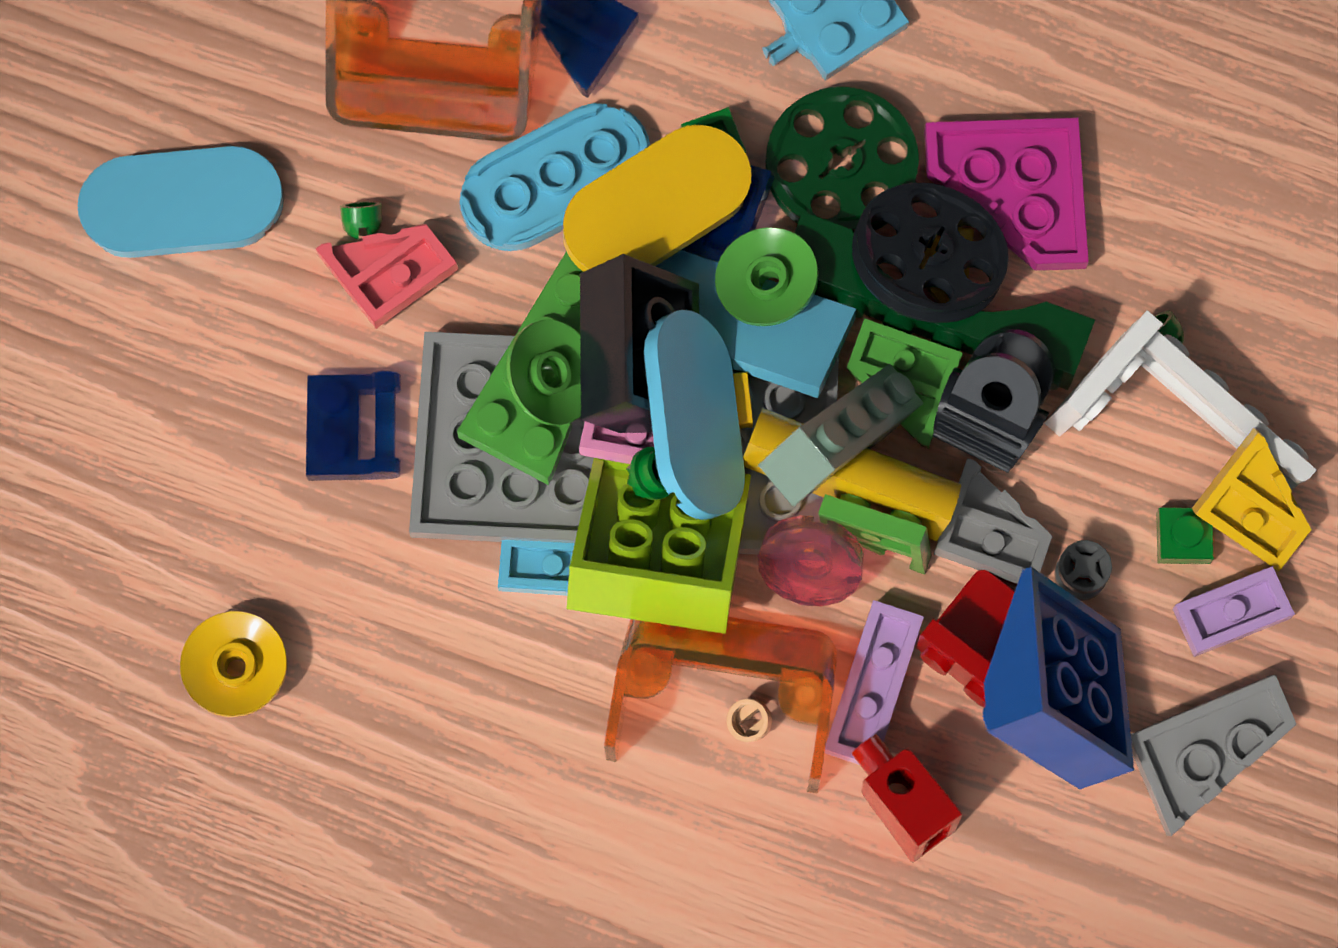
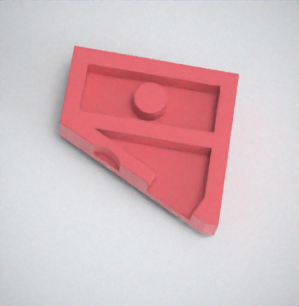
M427 225L404 228L392 235L377 233L362 236L363 241L332 246L331 242L324 243L315 248L320 259L375 329L458 270L457 262Z

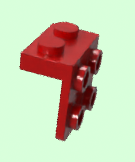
M979 570L975 572L938 620L933 619L920 634L916 649L922 653L920 655L921 659L930 668L943 676L947 673L964 686L963 691L965 694L984 708V681L1015 591L989 571Z

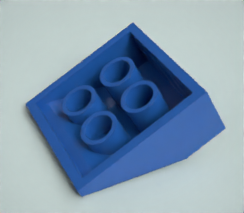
M1033 567L1022 570L984 681L985 706L983 708V720L987 727V732L1079 790L1134 771L1121 629Z

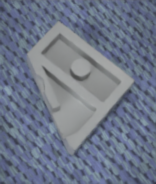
M967 458L959 480L961 491L952 519L939 537L934 555L977 570L989 571L994 576L1018 584L1022 570L1033 567L1037 571H1041L1052 535L1035 518L1026 516L1022 512L1020 504L1006 490L1003 492L999 491L980 472L982 467L976 461Z

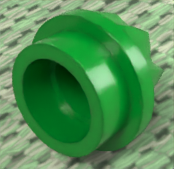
M646 447L639 450L633 456L631 464L626 468L629 472L627 484L632 487L637 496L642 498L660 500L669 496L670 494L667 493L658 474L655 447Z

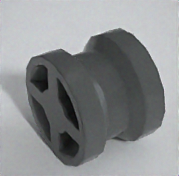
M1089 540L1076 541L1067 546L1061 554L1054 572L1055 583L1080 601L1090 600L1102 591L1109 580L1112 571L1111 558L1106 549L1096 542ZM1079 577L1089 578L1091 582H1089L1087 579L1082 580V579H1078V578H1079Z

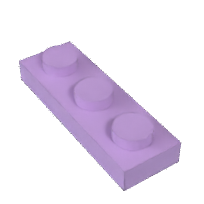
M873 600L823 753L859 765L851 753L860 744L875 734L884 741L924 616Z

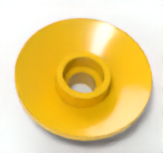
M239 611L220 613L199 624L187 638L180 658L182 682L190 697L206 711L224 717L245 716L265 707L279 692L287 671L285 646L276 630L264 619ZM233 660H243L246 664L245 671L237 677L228 675V665Z

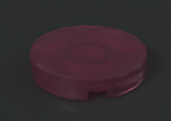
M800 515L783 519L767 530L759 548L758 571L766 585L780 597L807 606L822 607L840 603L852 595L862 580L864 551L857 538L841 524L828 520L826 525L821 522H813L814 516Z

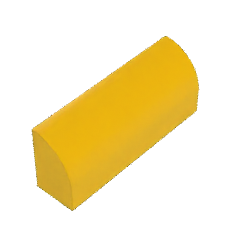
M762 408L743 456L744 467L766 475L758 464L804 423ZM866 448L812 493L823 498L826 494L839 499L841 494H851L866 500L871 504L870 509L890 515L892 510H901L910 513L921 520L920 525L927 527L928 537L937 541L952 519L961 491V484Z

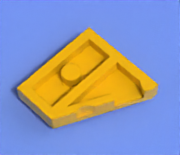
M1253 428L1192 507V510L1201 519L1270 566H1273L1277 571H1280L1310 533L1311 528L1293 497L1292 491L1283 473L1280 471L1267 441L1257 429Z

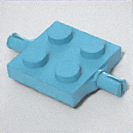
M768 0L783 21L785 35L768 46L763 47L762 51L766 59L769 58V63L772 66L798 51L813 63L826 81L905 30L909 21L894 0Z

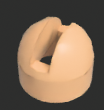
M743 699L733 704L729 709L726 720L727 727L731 735L737 740L755 742L764 738L770 731L772 715L763 702L756 699ZM760 711L762 719L745 732L740 725Z

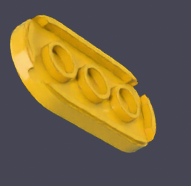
M705 125L686 126L672 131L589 183L574 195L565 211L563 243L570 259L583 272L622 254L653 266L659 265L729 220L740 210L751 183V167L744 149L732 136L720 129Z

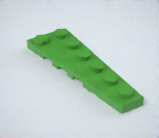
M567 251L516 335L527 325L541 320L563 322L580 334V273L583 271L573 263ZM512 340L457 430L458 438L549 485L571 432L572 422L563 425L543 424L531 418L519 406L511 392L507 378V357L513 342Z

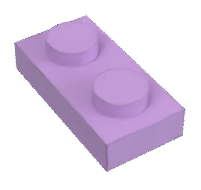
M1273 566L1180 602L1173 607V612L1194 657L1289 620L1295 615Z

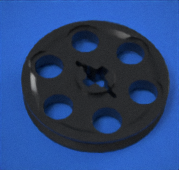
M932 183L897 185L878 194L863 210L852 239L853 262L866 288L888 308L906 317L924 322H957L981 312L996 296L1008 268L1007 243L1002 230L990 213L967 195L952 188ZM918 202L926 203L936 211L937 216L933 218L921 217L913 210L912 204ZM875 221L887 222L894 227L897 235L892 237L879 235L874 231L871 223ZM964 225L974 227L981 233L983 239L980 241L967 240L960 235L958 227ZM940 235L941 238L935 249L936 253L933 257H929L924 269H920L919 267L925 256L924 252L927 248H931L936 236ZM882 263L892 264L901 271L903 277L896 280L888 279L879 273L877 265ZM977 268L982 270L988 276L989 282L985 284L972 282L965 275L964 269ZM926 287L940 288L948 295L949 301L946 303L933 302L927 298L923 289Z

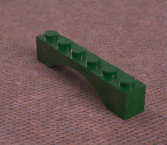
M802 212L794 233L810 246L817 260L819 276L814 295L855 308V318L867 315L883 321L882 324L908 334H918L931 339V342L971 355L974 354L980 342L993 332L1003 329H1018L1028 332L1041 340L1052 355L1055 365V377L1050 390H1057L1059 387L1069 390L1095 319L1047 301L1023 309L997 312L981 311L965 320L950 323H931L906 317L880 302L860 279L852 257L853 231L836 223ZM877 265L881 275L888 279H893Z

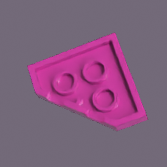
M1079 118L926 122L924 129L927 178L934 184L957 190L985 208L1002 230L1007 247L1033 270L1087 268L1089 260Z

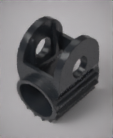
M1018 329L998 330L985 337L964 369L961 370L954 367L937 409L933 437L1008 473L1023 455L1049 415V412L1041 409L1053 384L1055 365L1052 355L1045 344L1034 335Z

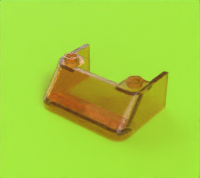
M326 0L325 103L329 114L337 122L354 127L499 142L517 139L525 131L530 113L539 45L541 0H523L521 15L508 14L499 17L490 28L488 48L390 38L388 14L375 1Z
M728 617L726 634L630 619L617 664L604 742L606 761L617 762L627 697L649 699L661 694L670 682L673 665L779 681L778 702L784 715L796 723L816 726L807 792L817 794L822 774L838 656L834 642L826 634L817 630Z

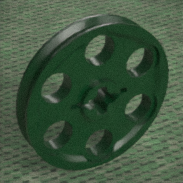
M831 87L817 90L801 97L791 104L778 118L767 143L765 170L773 198L782 211L795 223L798 224L802 212L816 216L811 209V204L816 198L831 196L839 203L840 211L833 218L825 220L849 228L854 233L863 210L866 208L861 200V194L870 187H879L887 190L897 185L915 183L919 166V153L915 135L909 123L891 103L866 90L852 87ZM861 106L868 109L873 120L868 126L859 129L849 126L844 120L843 115L849 108ZM803 115H812L821 121L823 129L814 137H804L797 133L794 128V122ZM895 142L904 148L906 157L898 164H887L879 158L877 154L878 148L884 143ZM835 153L841 158L855 153L851 158V169L849 171L843 166L830 170ZM786 160H797L805 166L807 173L800 181L787 182L779 176L777 169ZM875 221L871 223V226L876 231L885 226L887 222Z

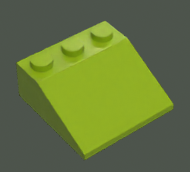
M594 458L569 566L566 609L726 634L751 475L745 474L743 494L733 510L711 519L701 520L685 514L677 506V504L682 502L676 497L674 492L660 500H650L637 496L632 487L627 484L629 472L626 468L630 464Z

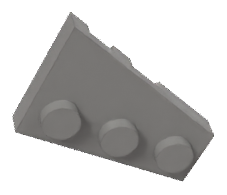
M1270 675L1131 733L1133 757L1167 836H1172L1186 824L1185 821L1203 805L1213 800L1222 791V788L1246 767L1251 766L1296 725L1276 675Z

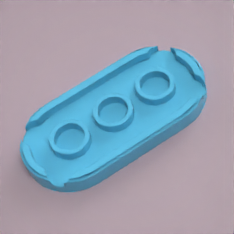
M587 104L487 154L471 166L460 192V209L466 227L480 242L502 251L527 249L563 231L565 211L569 202L579 190L650 146L649 137L644 126L632 113L622 108L618 110L607 107V104Z
M230 146L132 155L109 160L97 167L87 177L78 198V215L85 232L92 241L106 252L118 257L136 258L232 249L256 243L266 235L265 232L271 228L273 223L275 225L282 213L284 194L279 176L272 164L265 157L248 148Z
M679 310L656 321L658 323L654 329L649 330L644 345L656 464L661 483L667 493L674 492L676 497L682 502L677 504V506L685 514L693 518L707 520L733 510L739 503L744 490L745 470L733 371L727 347L715 327L698 313L689 310Z

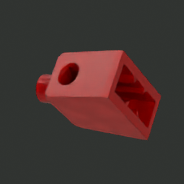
M875 734L851 753L868 775L863 781L861 790L864 798L912 864L956 831L962 813L911 750L906 748L896 756H893L880 737ZM893 783H899L904 785L909 792L906 794H895L888 786Z

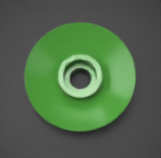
M773 227L752 230L733 241L722 254L715 273L717 295L724 308L734 318L743 323L753 326L781 324L798 315L811 301L818 284V264L810 246L797 234ZM776 278L779 280V283L774 288L769 290L762 289L763 283L767 279Z
M541 320L524 327L514 338L507 357V378L511 392L522 410L540 423L563 425L581 417L580 334L571 326L557 320Z

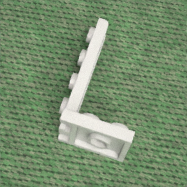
M1148 310L1119 337L1044 423L1059 437L1071 426L1081 431L1111 400L1112 397L1105 390L1107 389L1113 394L1123 382L1125 383L1142 366L1236 449H1238L1253 428L1257 429L1267 441L1268 447L1290 489L1308 480L1317 470L1307 462L1309 459L1308 455L1298 444L1289 439L1282 440L1267 427L1269 422L1258 409L1249 404L1242 405L1228 393L1229 387L1219 375L1208 369L1203 371L1189 359L1187 348L1179 340L1170 335L1163 336L1158 331L1163 323Z

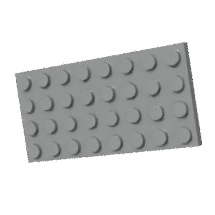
M424 332L409 526L411 538L490 542L521 540L575 543L594 459L593 457L582 456L579 453V445L585 421L581 420V417L572 422L571 432L549 485L458 438L457 430L514 336ZM839 355L819 398L748 375L753 428L740 429L743 456L762 408L805 424L837 401ZM732 369L733 374L742 373ZM744 467L745 474L751 475L739 554L830 558L832 533L822 529L818 516L824 498L811 493L793 507L767 475Z

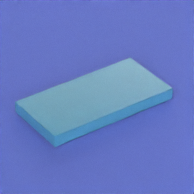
M680 250L656 266L699 284L700 315L707 319L721 335L729 352L733 370L742 373L747 372L748 375L819 398L855 321V308L813 295L809 304L792 319L773 326H753L734 318L722 305L715 287V273L718 262ZM767 279L763 283L762 289H772L778 282Z

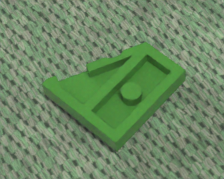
M864 318L847 365V370L860 383L866 381L888 364H891L897 372L906 376L914 386L916 395L924 404L900 425L922 447L929 449L942 393L954 367L958 368L963 353Z
M825 494L818 512L823 530L857 543L878 555H884L885 551L889 550L911 557L912 561L909 569L925 575L932 555L927 527L920 525L921 520L918 517L901 510H892L889 515L870 509L871 504L851 494H841L840 499Z

